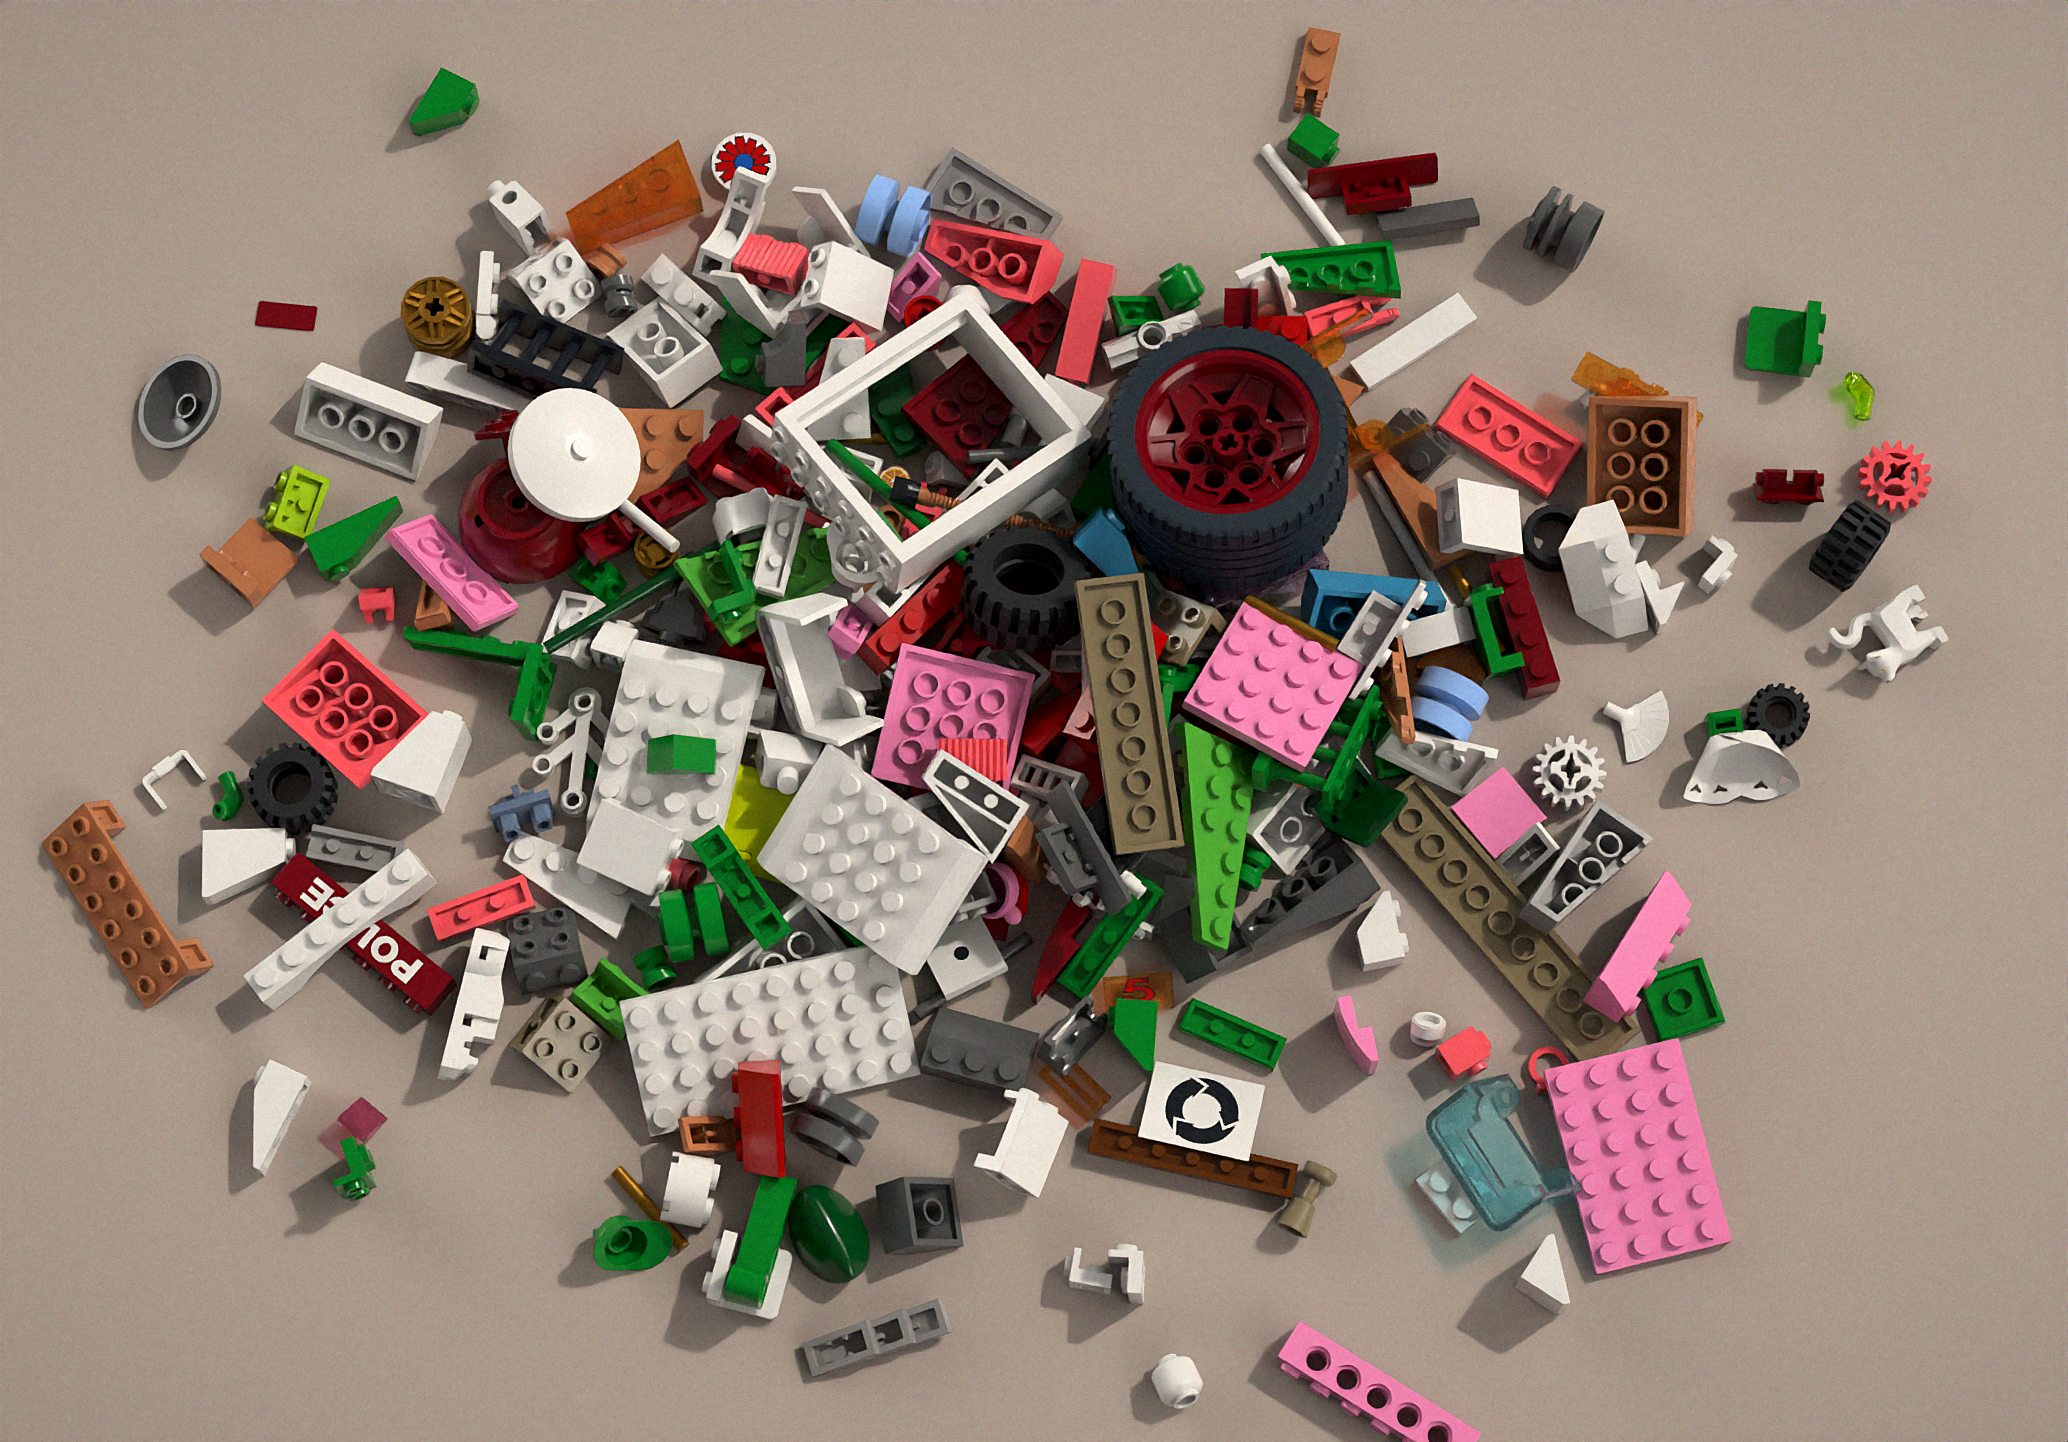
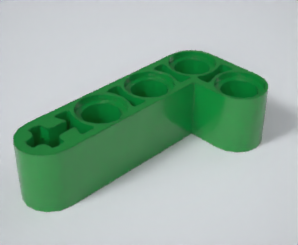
M762 1175L736 1264L732 1265L724 1290L726 1301L761 1310L788 1222L789 1210L797 1191L798 1179L788 1176L773 1177Z

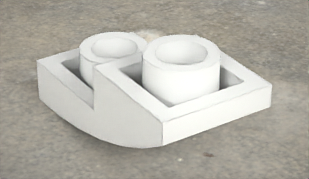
M1469 606L1410 621L1408 628L1402 636L1407 658L1478 639Z

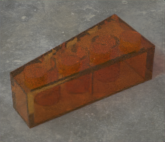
M678 139L565 213L581 256L597 250V247L602 242L612 245L704 212L701 195Z

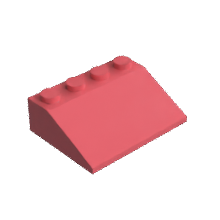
M334 629L261 700L267 708L359 790L373 781L371 777L373 768L429 715Z

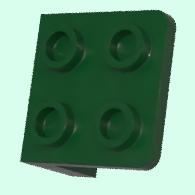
M1356 758L1345 780L1346 788L1341 800L1335 801L1330 812L1324 810L1322 791H1318L1306 806L1327 832L1366 848L1378 839L1382 831L1401 812L1408 802V797L1401 791L1375 781Z

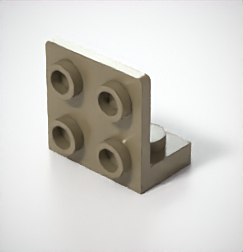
M1164 588L1149 611L1151 622L1169 637L1159 659L1180 667L1186 665L1203 636L1210 637L1214 635L1222 638L1229 627V624L1216 608Z
M551 992L508 1046L517 1054L530 1059L566 1091L573 1092L612 1043L613 1039L565 997Z

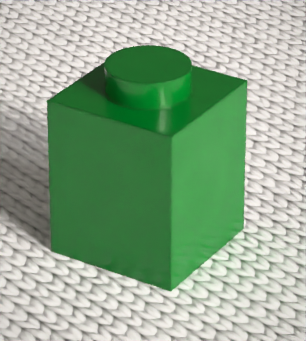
M1307 113L1288 137L1287 150L1314 169L1322 168L1325 163L1330 165L1339 154L1338 142L1340 134Z

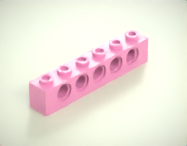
M1301 1321L1298 1322L1277 1357L1276 1361L1281 1364L1279 1369L1295 1380L1299 1376L1312 1383L1309 1387L1312 1391L1324 1398H1328L1329 1395L1335 1397L1342 1402L1340 1407L1344 1411L1355 1417L1362 1414L1372 1420L1370 1426L1385 1436H1388L1391 1432L1401 1438V1442H1429L1428 1432L1432 1429H1440L1446 1435V1442H1477L1481 1435V1432ZM1312 1354L1321 1355L1325 1359L1326 1367L1321 1371L1311 1370L1306 1363L1307 1357ZM1341 1373H1350L1356 1380V1386L1350 1390H1344L1339 1387L1336 1378ZM1373 1391L1382 1393L1385 1396L1386 1405L1380 1409L1371 1407L1367 1402V1395ZM1402 1410L1411 1411L1416 1417V1424L1409 1428L1403 1427L1397 1420V1414Z

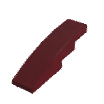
M687 476L640 496L634 505L659 526L668 529L705 506L708 501L692 479ZM621 511L610 514L604 523L579 533L575 541L593 566H596L632 549L635 546L637 537L644 530Z
M1073 896L1070 897L1054 925L1041 956L1031 992V1001L1036 1005L1055 984L1079 951L1080 945L1074 939L1091 920L1092 911L1086 906L1079 907L1072 900Z

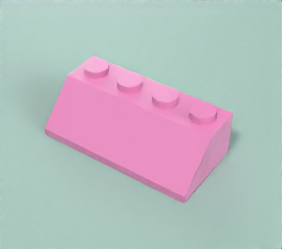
M1665 871L1650 891L1582 1000L1616 1023L1619 1022L1624 1014L1628 1016L1633 1014L1641 1001L1636 996L1641 987L1647 990L1658 974L1653 967L1658 960L1663 963L1674 948V945L1670 943L1674 933L1681 936L1691 920L1686 914L1692 904L1672 874Z

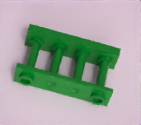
M1372 686L1366 700L1356 698L1353 701L1347 695L1341 707L1359 712L1353 726L1332 721L1326 733L1346 738L1341 752L1318 746L1313 754L1312 759L1334 765L1328 779L1306 772L1301 773L1293 768L1283 766L1279 760L1260 751L1252 767L1253 789L1267 792L1272 780L1282 779L1322 791L1324 810L1330 812L1335 801L1341 800L1346 788L1345 780L1373 721H1379L1382 715L1384 702L1380 701L1379 686Z

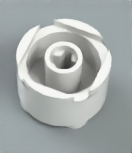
M755 488L749 493L740 494L735 497H724L717 501L712 521L720 546L727 540H731L733 547L737 548L739 545L763 539L773 497L767 493L766 489Z
M673 1151L660 1221L701 1228L702 1224L709 1225L714 1199L707 1198L709 1190H716L721 1166L714 1164L715 1159Z

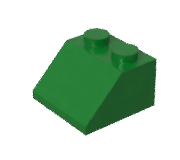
M1116 998V1006H1109L1107 1029L1114 1030L1113 1038L1145 1075H1152L1158 1001Z

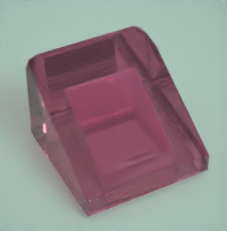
M361 1096L336 1120L366 1145L388 1118Z

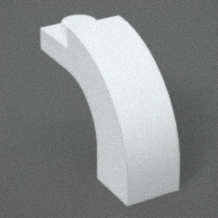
M741 166L735 170L722 215L710 237L700 246L692 273L693 276L716 285L709 275L712 270L734 273L732 266L734 258L748 234L752 233L754 235L766 204L764 197L770 178Z

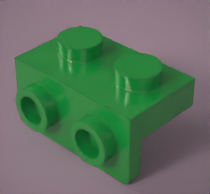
M352 1136L340 1141L351 1174L336 1179L332 1183L343 1199L350 1198V1201H355L370 1194L369 1190L377 1186L371 1173L372 1170L376 1169L372 1154L369 1149L367 1150L365 1143L359 1145Z

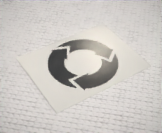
M1156 1061L1138 1137L1249 1162L1265 1086Z

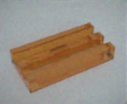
M1078 1064L1071 1070L1100 1097L1097 1102L1068 1074L1064 1078L1059 1074L1057 1075L1090 1107L1088 1111L1049 1074L1053 1069L1048 1065L1038 1073V1076L1086 1123L1092 1120V1117L1098 1114L1102 1107L1112 1100V1097Z

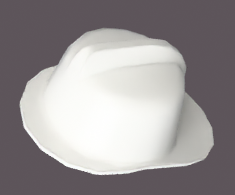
M832 522L827 530V544L831 558L832 574L839 583L851 588L853 593H857L861 587H865L869 583L878 580L875 569L868 561H863L858 557L853 543L847 536H841Z

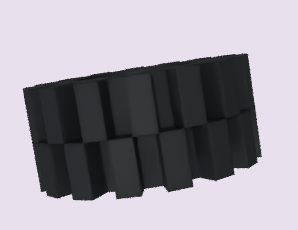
M1772 683L1767 685L1766 689L1761 688L1758 690L1756 695L1753 696L1747 708L1745 720L1746 725L1749 724L1750 726L1748 730L1767 732L1778 748L1782 749L1786 744L1788 747L1793 745L1803 735L1810 719V713H1808L1810 706L1808 702L1804 703L1803 699L1805 696L1802 692L1799 694L1794 692L1795 687L1784 688L1785 683H1779L1777 687H1774ZM1779 704L1786 707L1791 716L1790 723L1781 728L1770 725L1765 718V710L1769 706Z

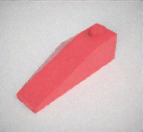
M937 219L932 221L924 246V250L999 297L1032 305L1055 285L1064 256L1049 240Z

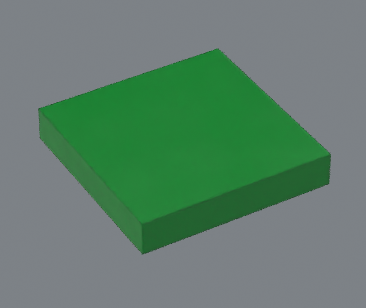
M1702 957L1657 971L1658 974L1649 988L1646 990L1641 987L1640 989L1658 1042L1681 1038L1725 1023L1723 1012Z

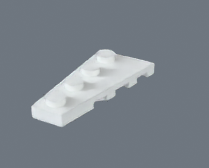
M521 831L522 836L510 842L503 858L504 864L520 875L524 874L527 880L545 890L563 905L573 909L583 919L593 926L595 925L618 942L633 906L630 899L636 889L576 863L580 853Z

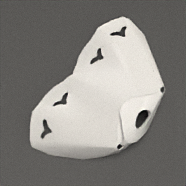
M1744 730L1733 733H1718L1710 737L1686 786L1683 797L1693 802L1707 804L1728 803L1740 795L1754 800H1766L1794 791L1801 784L1799 774L1767 732ZM1782 776L1791 780V782L1785 781L1782 785H1778ZM1762 780L1768 788L1760 787L1755 789L1754 786ZM1696 784H1698V787L1701 790V792L1699 793L1696 790L1690 791V789H1692L1693 787H1695ZM1718 784L1727 789L1726 792L1718 791L1715 794L1713 793Z

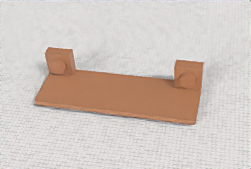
M110 800L85 802L44 839L42 845L145 1008H149L157 1003L184 977L205 974L214 964L197 938L176 941L110 838V836L119 835L126 828Z

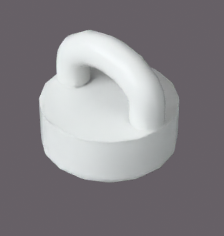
M1431 1012L1415 1014L1412 1018L1410 1029L1412 1042L1422 1047H1433L1440 1044L1445 1033V1019Z

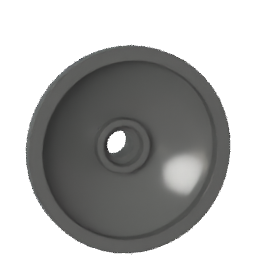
M185 354L170 359L155 371L143 390L138 409L140 429L147 441L160 449L175 451L190 446L206 433L216 418L221 402V381L215 367L200 356Z

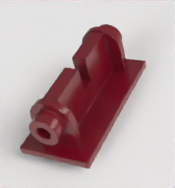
M752 446L746 453V457L749 460L736 468L737 472L759 488L766 489L767 493L772 497L777 494L798 501L806 496L803 492L805 487H800L796 484L791 476L790 469L782 464L779 466L778 471H775L777 460L761 447L756 448Z
M1762 469V472H1756L1753 489L1756 501H1762L1766 504L1796 502L1801 505L1824 502L1821 487L1824 486V473H1818L1817 470H1793L1792 481H1787V469Z

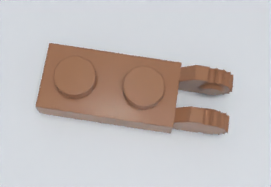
M1312 27L1308 28L1295 89L1297 94L1293 108L1294 113H1301L1305 101L1304 95L1307 93L1317 95L1312 111L1314 117H1321L1324 99L1328 96L1341 33Z

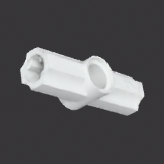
M1194 310L1161 322H1147L1137 331L1102 343L1101 349L1105 362L1111 372L1137 363L1140 357L1146 358L1151 349L1160 348V345L1166 341L1171 342L1172 333L1181 332L1185 336L1190 331H1203L1202 325ZM1154 336L1160 339L1161 342L1158 345L1151 346L1145 343L1144 340L1147 337Z

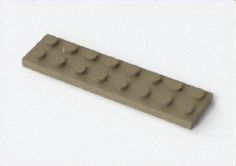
M1144 573L1075 581L1074 589L1114 856L1183 847L1184 839Z

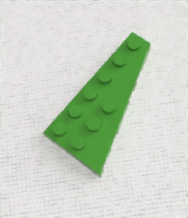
M818 527L800 533L782 600L756 593L755 602L750 611L742 613L740 619L727 624H723L722 620L714 623L730 647L758 631L755 620L756 610L770 604L817 594L837 582L832 574L831 558L827 544V530L829 527L822 529ZM762 540L737 547L743 557L744 567L742 569L746 579L752 580ZM713 551L705 553L703 556L690 559L682 558L674 561L673 565L706 613L712 601L735 594L719 552Z
M1184 721L1175 723L1176 736H1181L1182 754H1178V765L1184 768L1185 787L1181 790L1185 844H1190L1191 862L1187 863L1188 876L1193 877L1194 895L1190 898L1193 941L1216 951L1228 950L1252 802V767L1258 755Z

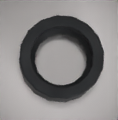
M1546 505L1536 509L1528 517L1522 532L1523 552L1526 559L1536 568L1546 572L1563 571L1560 556L1546 555L1536 547L1534 533L1536 528L1546 521H1559L1570 528L1577 515L1572 509L1562 505Z

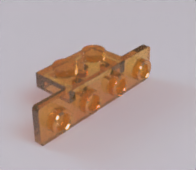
M1591 352L1584 354L1571 378L1572 382L1599 397L1669 396V391L1654 383L1649 385L1640 380V376L1634 371L1625 367L1620 369ZM1697 411L1696 429L1703 418V414Z

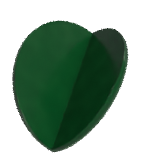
M811 1185L803 1188L793 1199L788 1217L789 1234L797 1256L811 1273L826 1282L841 1284L857 1278L865 1270L870 1257L869 1236L860 1214L847 1198L832 1188L823 1185Z

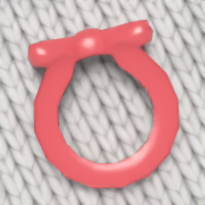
M1544 1046L1537 1049L1530 1057L1528 1072L1531 1079L1537 1084L1535 1087L1537 1094L1547 1092L1545 1079L1536 1070V1061L1540 1056L1552 1054L1561 1061L1562 1066L1569 1064L1567 1056L1556 1047Z

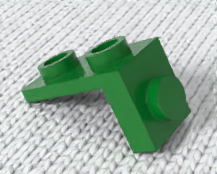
M731 540L722 543L719 555L735 594L712 601L707 610L711 623L722 620L723 624H727L740 619L742 613L750 611L755 602L754 598H756L755 586L751 579H746L742 569L744 567L742 554L738 548L733 547Z

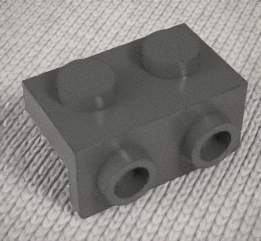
M1403 408L1393 416L1377 434L1375 439L1419 483H1426L1447 459L1452 458L1456 452L1450 447L1452 442L1445 434L1440 431L1435 432L1427 424L1429 419L1417 408Z

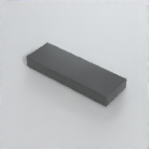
M1472 197L1376 212V222L1382 241L1480 226V216Z

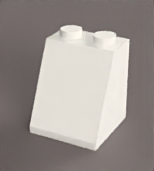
M444 710L442 714L432 711L373 768L371 777L379 792L443 814L472 742L467 726L462 721L463 718L447 710Z

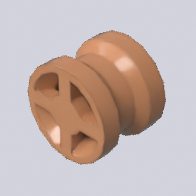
M602 242L597 247V254L590 256L585 262L590 271L601 280L614 276L617 269H622L627 264L624 256L606 242Z

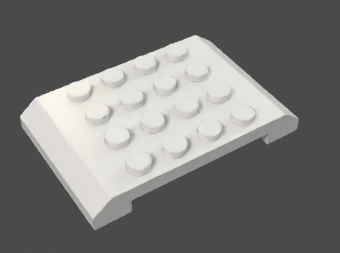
M634 639L626 654L586 818V837L601 800L611 797L623 802V807L672 829L679 828L684 830L681 840H684V846L678 858L703 863L690 843L718 824L724 831L754 703L759 700L766 668ZM672 734L716 739V774H647L648 739Z
M827 744L758 855L757 861L766 871L892 965L911 975H917L989 858L963 839L955 838L857 766L859 763L834 745Z

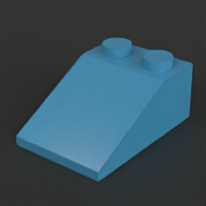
M1099 506L1071 534L1073 543L1107 577L1139 573L1124 531L1126 525L1112 508L1105 511Z

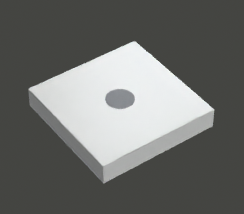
M981 916L972 920L967 919L953 926L948 925L926 960L947 1001L1008 971V967Z

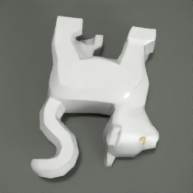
M1918 584L1899 592L1889 602L1869 612L1860 613L1851 619L1847 636H1841L1834 627L1828 631V638L1831 643L1837 648L1846 650L1855 647L1861 640L1863 627L1870 626L1883 643L1885 649L1868 653L1866 656L1867 660L1860 664L1858 669L1859 671L1867 669L1873 677H1879L1885 683L1895 679L1896 670L1900 665L1912 662L1927 647L1936 650L1945 646L1949 640L1942 626L1924 631H1916L1911 620L1921 622L1929 616L1920 606H1914V603L1918 604L1925 599Z

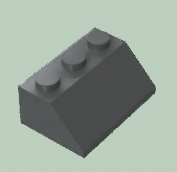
M940 1006L928 1037L921 1062V1071L927 1075L1004 1095L1005 1090L1019 1092L1020 1088H1025L1040 1033Z

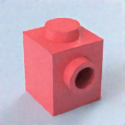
M1471 1025L1437 1046L1435 1055L1451 1080L1455 1082L1466 1074L1472 1078L1487 1068L1485 1063L1490 1058L1491 1053L1489 1050L1492 1047L1482 1031L1476 1032Z

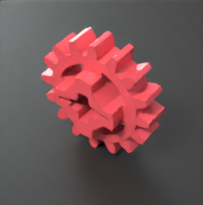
M1897 440L1895 446L1891 448L1890 444L1884 441L1881 451L1873 446L1869 452L1870 457H1863L1861 461L1863 468L1859 469L1857 476L1864 480L1860 482L1858 488L1859 490H1868L1864 498L1866 501L1873 498L1877 501L1875 509L1878 510L1884 504L1887 505L1889 514H1892L1896 506L1899 507L1902 513H1905L1908 509V503L1916 508L1920 503L1919 497H1926L1929 491L1926 486L1930 485L1932 477L1925 474L1929 472L1931 465L1921 464L1925 455L1920 453L1915 456L1912 453L1914 445L1911 444L1907 449H1903L1901 441ZM1874 466L1877 468L1875 472L1879 475L1877 482L1873 478ZM1903 472L1900 479L1896 477L1886 482L1889 475L1893 477ZM1912 472L1916 476L1915 488L1913 487L1914 482L1910 478Z

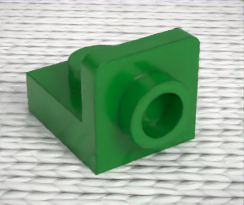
M586 555L568 572V576L573 582L598 598L605 605L618 598L628 585L613 565L605 561L593 566Z

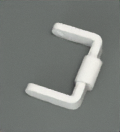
M185 750L178 751L172 757L167 756L152 767L153 771L142 780L145 788L163 811L167 809V806L150 784L177 767L176 765L186 758L203 781L207 779L203 771Z

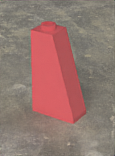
M1084 258L1081 259L1055 371L1057 378H1061L1078 387H1081V383L1087 385L1090 383L1109 308L1107 298L1112 296L1118 271L1114 265Z

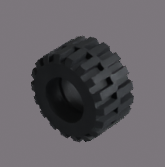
M1860 501L1852 502L1842 512L1818 546L1810 560L1809 570L1841 592H1845L1854 585L1880 549L1890 532L1891 522Z
M293 742L292 748H289L286 743L279 744L280 750L275 752L271 747L265 751L268 755L265 759L259 756L255 760L257 768H251L248 774L251 778V782H247V790L250 793L248 797L255 811L268 827L285 828L292 835H300L301 829H304L306 833L311 832L312 825L315 823L322 826L326 822L323 817L325 814L332 815L334 811L332 803H337L338 799L335 789H338L337 781L326 760L320 754H317L313 748L307 746L304 749L301 743ZM291 774H303L310 777V790L301 801L294 804H282L275 800V789L284 777Z

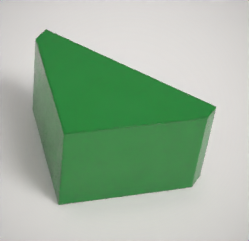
M676 734L648 739L647 774H716V739Z

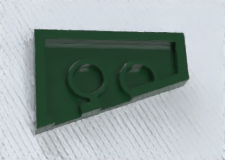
M907 362L868 387L870 419L899 462L928 447L927 438L901 413L902 406L916 395L909 363Z

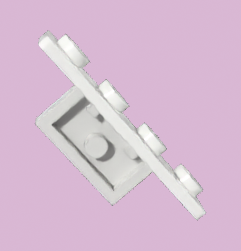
M1419 578L1402 607L1372 589L1339 642L1338 650L1365 665L1348 694V698L1355 701L1358 695L1363 697L1366 695L1374 681L1370 675L1376 666L1382 668L1392 653V650L1388 649L1394 637L1400 639L1410 624V621L1406 620L1412 608L1418 610L1426 599L1428 592L1424 591L1426 582Z

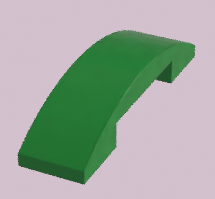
M719 824L690 843L764 951L793 932Z

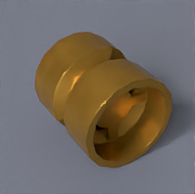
M663 528V529L666 530L670 535H672V536L674 537V535H673L670 531H668L667 529ZM645 531L640 533L635 541L634 551L640 572L649 580L672 567L674 561L681 557L679 548L675 552H670Z

